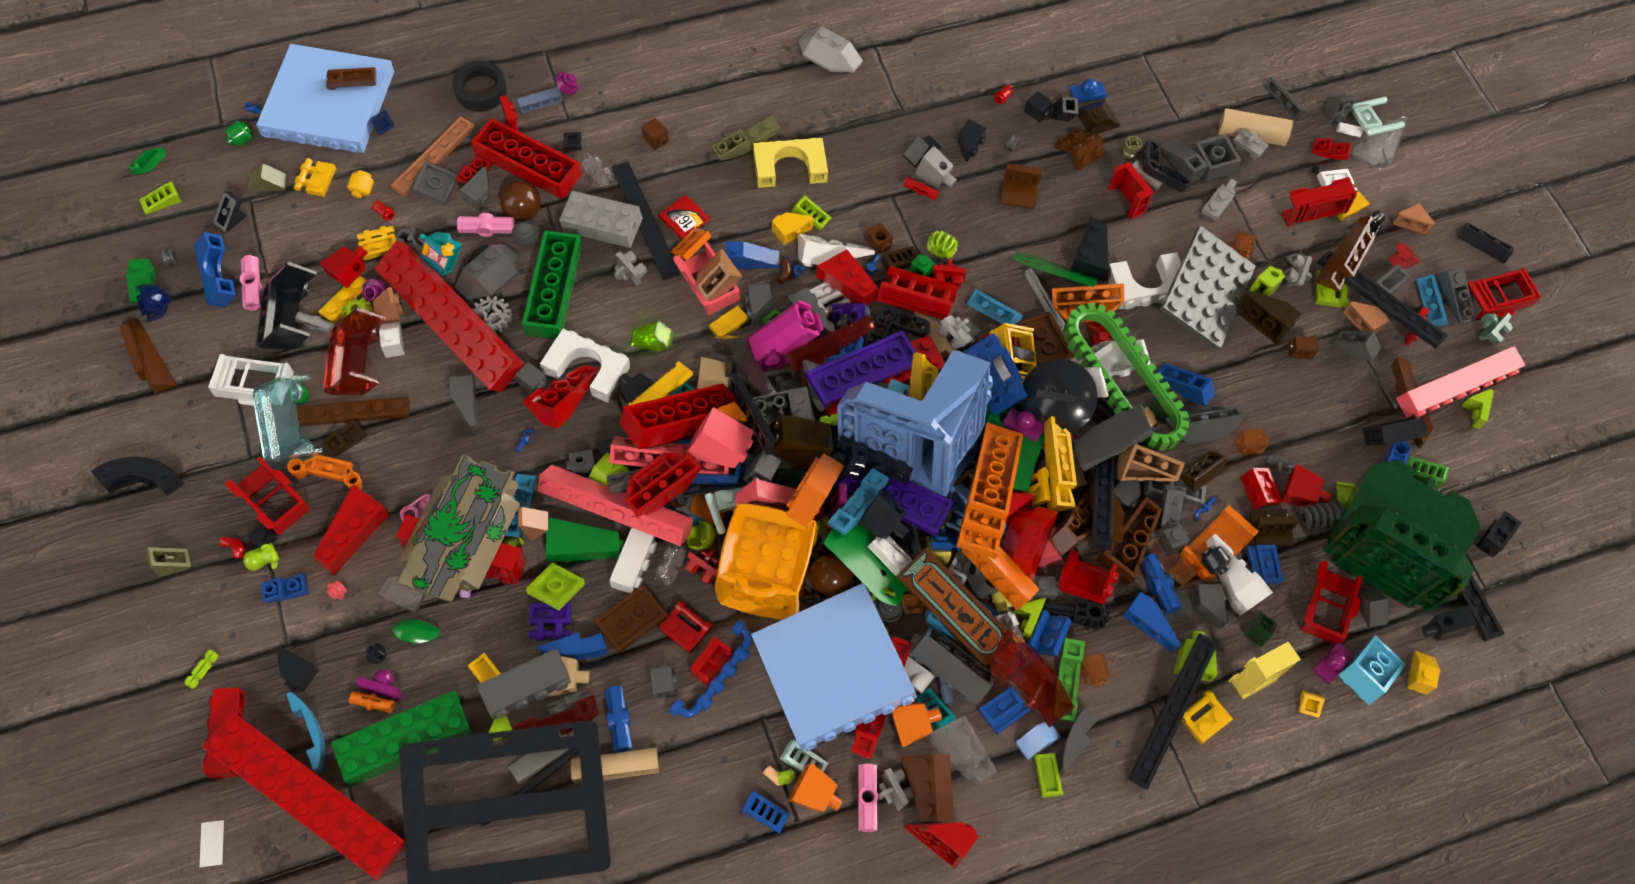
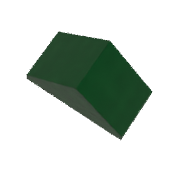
M1260 612L1244 636L1259 647H1262L1272 637L1277 623Z

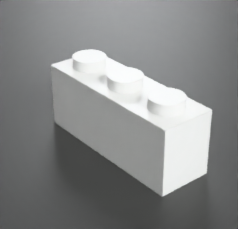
M631 528L609 580L612 588L631 594L641 586L643 580L641 575L643 571H647L650 563L648 558L651 553L654 554L657 547L655 536Z

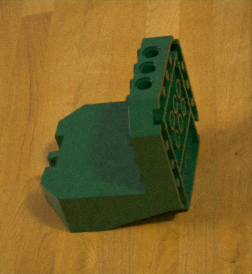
M1399 460L1372 465L1358 479L1343 507L1344 511L1337 520L1323 550L1326 554H1332L1333 558L1331 561L1335 566L1356 578L1362 576V582L1375 587L1378 591L1405 607L1413 608L1417 604L1422 605L1423 610L1432 612L1463 591L1474 571L1473 566L1466 557L1480 528L1472 503L1469 499L1453 490L1446 496L1434 489L1437 481L1429 478L1425 484L1413 478L1416 470Z

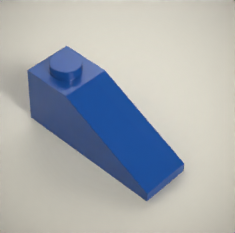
M725 242V253L737 269L780 268L779 251L747 242Z
M1166 363L1156 372H1160L1164 377L1161 381L1162 383L1167 381L1172 390L1190 402L1206 406L1215 395L1211 378Z
M1140 592L1122 616L1172 653L1180 646L1178 638L1158 604L1150 596Z

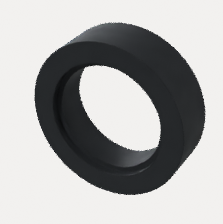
M473 61L460 67L453 77V88L457 101L464 108L471 111L483 112L494 109L501 104L500 97L507 94L504 74L497 65L491 62ZM479 76L490 77L496 82L494 90L483 96H472L463 90L467 81Z

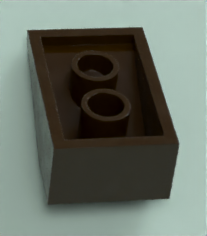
M1249 290L1244 293L1236 307L1238 315L1276 345L1291 331L1302 314L1288 302Z

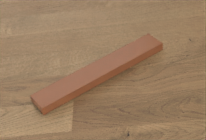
M460 116L391 184V188L406 197L411 192V188L424 162L426 161L438 166L475 129L474 124Z

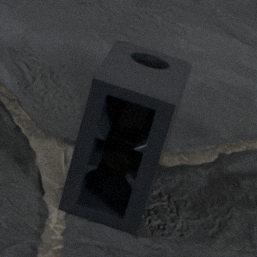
M624 373L618 380L623 385L620 388L621 398L628 406L629 403L632 404L637 397L655 382L642 373H638L633 378Z
M886 490L877 497L858 522L862 527L884 539H887L892 532L903 539L909 531L901 523L902 519L906 516V512Z
M1467 605L1438 614L1433 617L1429 624L1423 625L1421 628L1425 637L1434 635L1436 641L1466 635L1476 625V621Z

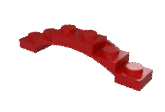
M893 636L892 643L905 667L913 643ZM882 713L876 716V719L870 723L864 724L863 722L856 725V739L851 753L871 760L887 715Z

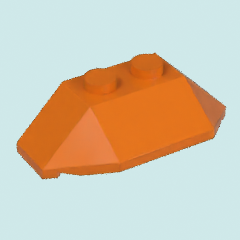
M1124 284L1052 288V307L1066 321L1070 313L1082 304L1086 307L1088 303H1095L1096 309L1101 304L1106 306L1105 312L1107 313L1110 309L1115 312L1125 302ZM1086 320V321H1082L1081 323H1085V322H1096V321Z

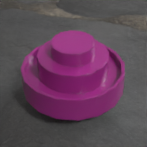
M559 72L555 76L557 87L561 92L574 95L578 91L577 79L572 73Z
M379 279L367 280L362 287V296L366 302L369 301L374 307L373 301L387 289V286Z

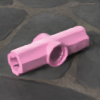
M481 213L479 217L459 216L457 218L458 233H478L480 236L490 237L493 233L512 234V229L514 228L513 217H494L489 213Z
M247 255L241 259L240 282L242 284V302L244 309L255 311L261 307L260 291L262 290V284L260 282L258 257Z
M862 764L858 765V831L874 832L877 831V765ZM866 793L872 795L873 801L865 802L862 799V795Z

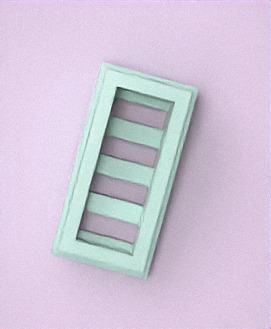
M795 740L788 743L780 757L782 761L800 772L803 771L804 765L809 758L812 759L810 763L814 765L816 762L819 763L817 768L824 772L828 765V762L810 750H801ZM796 749L797 751L795 755L793 756V758H790L789 756L791 755L792 751ZM801 753L804 754V757L802 758L801 762L798 763L797 760L800 757Z

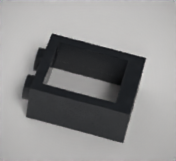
M1424 418L1402 419L1362 427L1366 446L1388 445L1427 437V425L1424 422Z

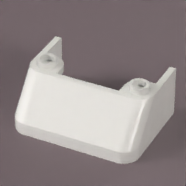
M1144 339L1137 340L1134 347L1140 344L1143 348L1140 356L1148 355ZM1105 341L1091 347V350L1111 377L1114 375L1125 377L1130 375V372L1135 369L1115 341ZM1073 358L1071 361L1081 365L1084 359L1077 361L1076 358ZM1101 367L1085 368L1094 379L1098 397H1108L1109 394Z

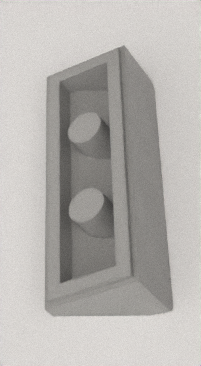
M563 730L560 731L561 737H567ZM569 749L526 754L508 768L518 784L521 785L557 760Z

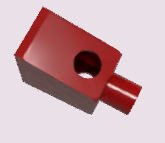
M362 246L357 247L353 252L346 247H342L319 264L329 277L345 288H348L366 269L361 259L368 253Z
M1296 464L1292 469V473L1289 474L1282 501L1286 504L1306 507L1307 505L1313 506L1318 501L1328 503L1332 494L1322 490L1323 478Z

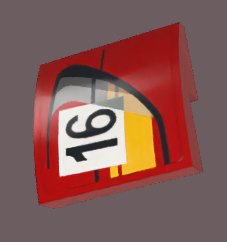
M686 195L658 215L667 228L672 229L681 241L694 228L699 229L710 220L702 209Z

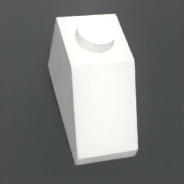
M401 322L381 324L379 329L380 343L385 357L405 355Z

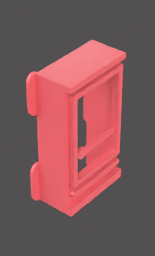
M708 242L704 244V252L689 258L687 261H683L680 256H675L673 260L706 310L707 315H710L739 301L740 290L735 284L728 293L712 301L706 300L700 292L693 275L697 274L715 255Z
M756 478L735 494L736 506L739 503L755 504L788 511L789 508L786 505L796 489Z

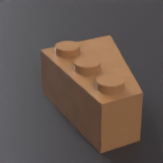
M1135 444L1120 453L1115 465L1114 478L1120 481H1178L1185 463Z

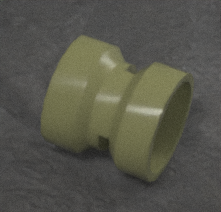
M1129 136L1122 149L1123 157L1128 160L1136 159L1142 147V140L1137 136Z

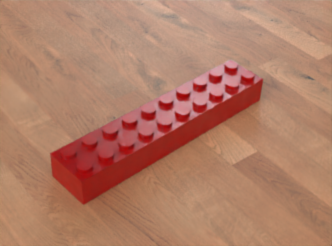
M396 240L374 269L489 390L503 392L525 363L409 244Z
M234 712L203 744L202 748L208 754L375 881L381 878L405 848V841Z

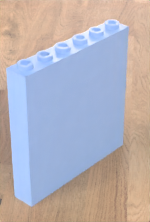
M290 44L256 124L261 136L281 139L283 141H294L301 144H312L318 147H330L336 150L342 149L350 152L364 153L374 127L370 118L379 113L394 74L391 60ZM376 68V86L341 87L335 90L326 88V81L328 80L326 73L328 70Z
M863 583L751 634L801 750L805 749L808 751L817 747V743L824 740L825 742L831 741L837 737V734L843 731L845 733L851 732L856 728V725L863 722L864 724L870 723L876 719V716L882 713L883 715L890 714L895 710V707L909 705L917 698L914 687Z

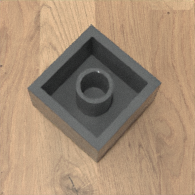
M1227 134L1195 142L1192 149L1208 165L1202 177L1204 181L1234 174L1241 163V159Z

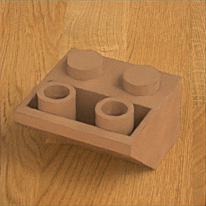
M720 249L698 272L697 287L706 300L712 301L726 294L743 276L724 250Z

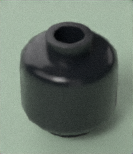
M1212 545L1201 554V563L1211 575L1217 573L1222 575L1230 569L1228 565L1231 562V557L1221 546L1215 547Z

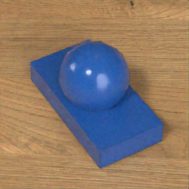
M1087 79L1082 85L1070 86L1069 89L1071 97L1078 98V102L1106 99L1107 96L1103 83L1096 82L1094 79Z

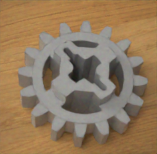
M487 296L486 301L481 298L480 304L474 303L475 309L472 310L495 333L496 330L503 332L502 327L508 328L507 322L512 321V312L509 304L505 303L504 299L498 301L497 296H495L491 300Z

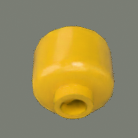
M358 170L351 174L347 188L351 191L352 196L361 199L362 196L367 197L370 195L374 181L369 173Z

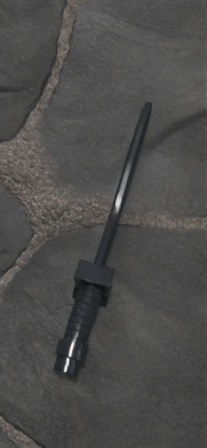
M726 484L688 493H680L668 503L678 501L679 505L685 504L684 498L740 488L743 487V484Z

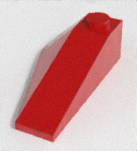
M584 364L567 373L566 378L561 381L554 380L550 382L551 386L544 390L542 388L535 390L523 403L542 424L558 429L571 417L589 390L600 368Z

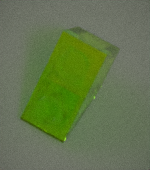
M656 321L635 328L631 335L630 345L657 352L670 348L675 332L660 321Z

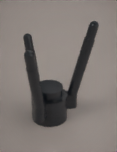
M1378 210L1371 214L1373 220L1370 223V228H1375L1374 237L1383 227L1382 223L1385 221V215ZM1355 223L1348 227V230H1351Z

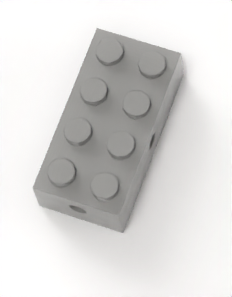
M572 191L559 221L563 232L631 248L643 218L639 206Z

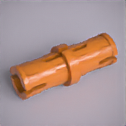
M353 690L349 697V704L363 706L370 711L375 709L391 714L395 705L394 700L377 697V694L373 693L368 695Z

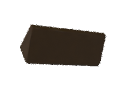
M1210 451L1184 469L1179 478L1190 490L1195 492L1226 469L1227 457Z

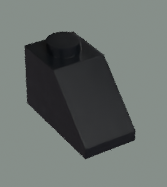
M279 645L276 650L280 677L285 681L284 685L292 691L298 689L304 692L318 673V670L313 664Z

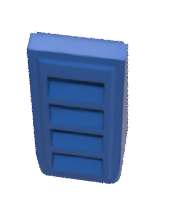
M752 791L742 809V813L780 834L790 816L789 813ZM754 802H759L756 809L752 811L751 808ZM764 805L766 809L762 816H760L758 813ZM770 810H773L774 813L772 814L770 820H766V817ZM777 815H782L778 824L774 825L773 822Z

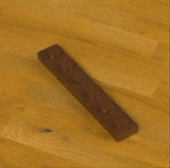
M408 397L290 407L291 427L348 423L353 419L359 422L410 417V400Z

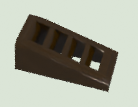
M913 246L882 254L881 261L887 271L889 266L904 269L911 266L918 253ZM911 252L914 258H911L908 253Z

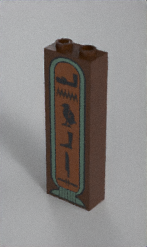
M924 548L896 576L897 580L981 665H991L997 659L996 654L1001 649L1004 651L1011 645L1012 642L1010 640L1014 636L928 548Z

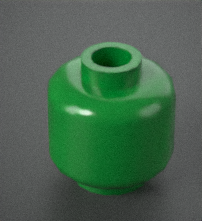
M236 120L225 129L227 135L225 139L231 146L235 144L238 147H242L252 139L251 133L253 131L246 122Z

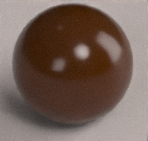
M514 182L503 190L500 197V206L507 217H513L515 221H526L533 218L539 212L541 199L538 191L532 185L526 182Z
M826 554L819 557L811 566L809 573L813 590L818 592L819 596L827 597V599L851 589L855 578L854 573L835 554Z

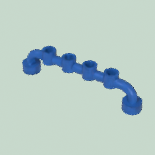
M740 618L732 628L731 632L737 636L741 633L744 636V641L731 659L724 665L717 677L711 682L704 694L701 695L693 708H683L685 703L678 698L668 711L671 715L676 717L679 714L682 717L691 718L696 716L702 709L704 711L708 710L713 703L710 699L714 693L718 695L725 687L723 681L727 676L731 679L738 670L735 665L739 660L744 662L750 654L748 649L752 643V635L746 627L747 622Z

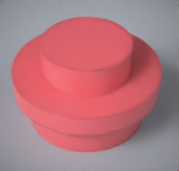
M334 581L327 585V593L330 597L339 600L345 597L344 594L347 593V590L342 583Z

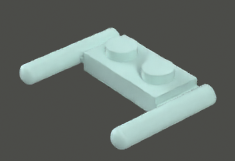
M1387 97L1355 103L1350 110L1353 111L1352 114L1367 136L1404 128L1405 123L1403 121L1382 126L1383 123L1371 106L1386 103Z
M748 484L740 488L721 490L705 495L719 534L726 532L719 512L735 509V494Z

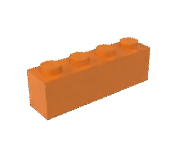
M1000 546L996 559L965 549L962 550L1016 610H1019L1040 590Z

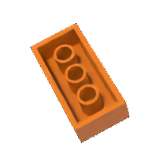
M823 453L820 459L816 457L786 505L789 508L786 516L807 528L828 496L844 465Z

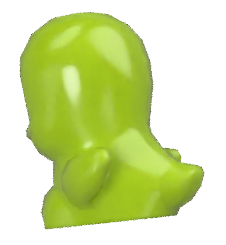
M272 543L263 544L261 548L248 551L243 557V562L250 571H257L268 563L271 564L272 569H276L280 560Z

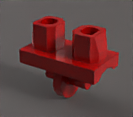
M948 259L947 264L934 265L932 278L944 282L952 281L951 284L958 285L960 289L962 282L964 283L966 268L952 265V259Z
M703 549L701 555L705 559L689 552L687 555L689 560L685 569L692 574H696L700 566L703 567L705 571L700 579L710 585L718 574V569L710 564L712 562L718 565L720 562L715 557L717 551L712 549L708 553Z

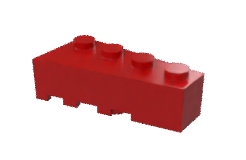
M353 485L313 555L317 563L335 576L389 516L385 507Z

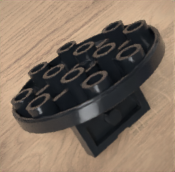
M1067 359L1044 361L1035 366L1023 381L1022 385L1028 397L1020 401L1022 411H1030L1034 414L1035 420L1042 424L1053 416L1055 423L1062 430L1066 428L1070 433H1073L1084 427L1096 410L1098 393L1094 379L1084 367L1074 361Z

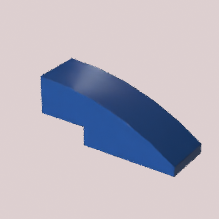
M578 632L539 646L542 655L557 648L560 656L576 660L596 658L608 654L601 633L581 640Z

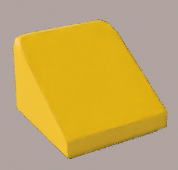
M1302 690L1298 712L1319 718L1325 698L1322 695Z

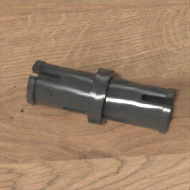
M584 689L570 696L566 694L564 698L546 704L550 717L566 710L572 711L574 707L590 702L587 690Z

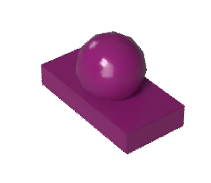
M1014 408L1010 410L1002 424L1013 431L1022 433L1023 436L1034 442L1038 441L1044 431V424L1036 421L1033 413L1030 411L1019 412Z
M840 483L828 501V520L832 518L839 508L842 509L852 497V495L847 494V484Z
M1338 642L1313 669V672L1329 685L1346 667L1354 655Z
M387 669L377 671L373 675V681L358 677L356 681L360 690L388 699L400 701L403 695L398 688L392 687L394 676Z

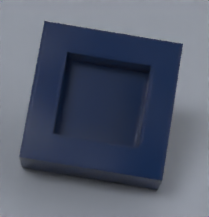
M385 110L370 118L372 125L379 135L394 127L389 114Z

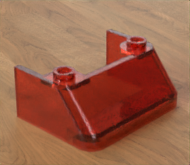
M356 307L334 326L329 339L324 393L329 395H365L379 384V380L364 376L367 346L375 342L377 338L376 327L385 320V316Z
M1011 629L1003 633L990 661L991 667L989 669L1002 686L1011 680L1021 689L1028 698L1026 702L1032 710L1037 709L1041 713L1046 725L1050 728L1074 709L1075 706L1054 669Z

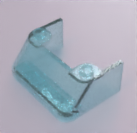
M309 375L277 377L256 387L253 391L263 457L267 464L288 462L295 458H309L323 452L322 448L313 449L312 443L307 438L302 439L295 401H298L303 394L300 383L308 380Z

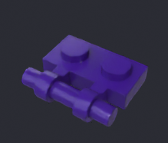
M530 603L529 624L530 626L537 625V630L529 631V639L544 641L547 638H556L558 640L570 636L571 630H563V625H571L572 604L566 603L560 610H557L546 603ZM545 625H556V630H544Z

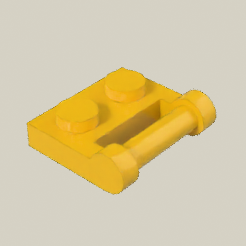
M1043 467L1037 473H1034L1030 484L1035 481H1039V483L1030 486L1028 491L1015 489V493H1030L1034 496L1030 509L1051 501L1048 478L1050 477L1049 470Z
M1207 690L1203 693L1202 698L1186 709L1181 722L1202 745L1232 721L1233 718L1217 701L1214 693ZM1209 704L1212 707L1211 710L1197 721L1193 722L1191 720V716L1205 705Z

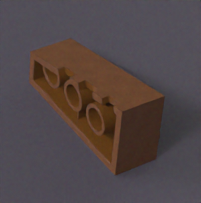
M1088 491L1075 501L1076 507L1068 510L1049 539L1053 543L1054 548L1062 555L1091 538L1093 500Z
M1148 497L1144 498L1136 506L1123 525V542L1112 540V550H1104L1097 559L1100 564L1109 570L1112 569L1114 563L1118 564L1117 572L1120 573L1119 579L1127 585L1134 581L1138 575V569L1142 564L1144 553L1150 543L1152 532L1162 511V508Z

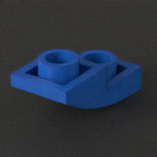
M302 573L286 579L278 577L261 583L263 602H278L308 595L307 575Z

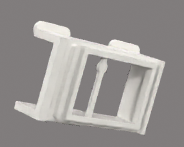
M220 354L208 388L216 397L238 399V402L243 405L257 406L259 403L283 405L294 370L291 369L288 363H275ZM235 369L244 370L239 387L230 386ZM248 370L276 374L271 391L243 388Z

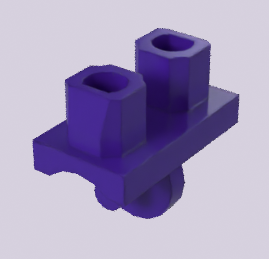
M865 303L832 304L833 322H838L841 316L847 313L853 322H866Z

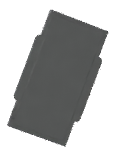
M1142 404L1128 411H1122L1090 428L1082 438L1073 440L1080 467L1083 471H1086L1152 436L1153 431Z

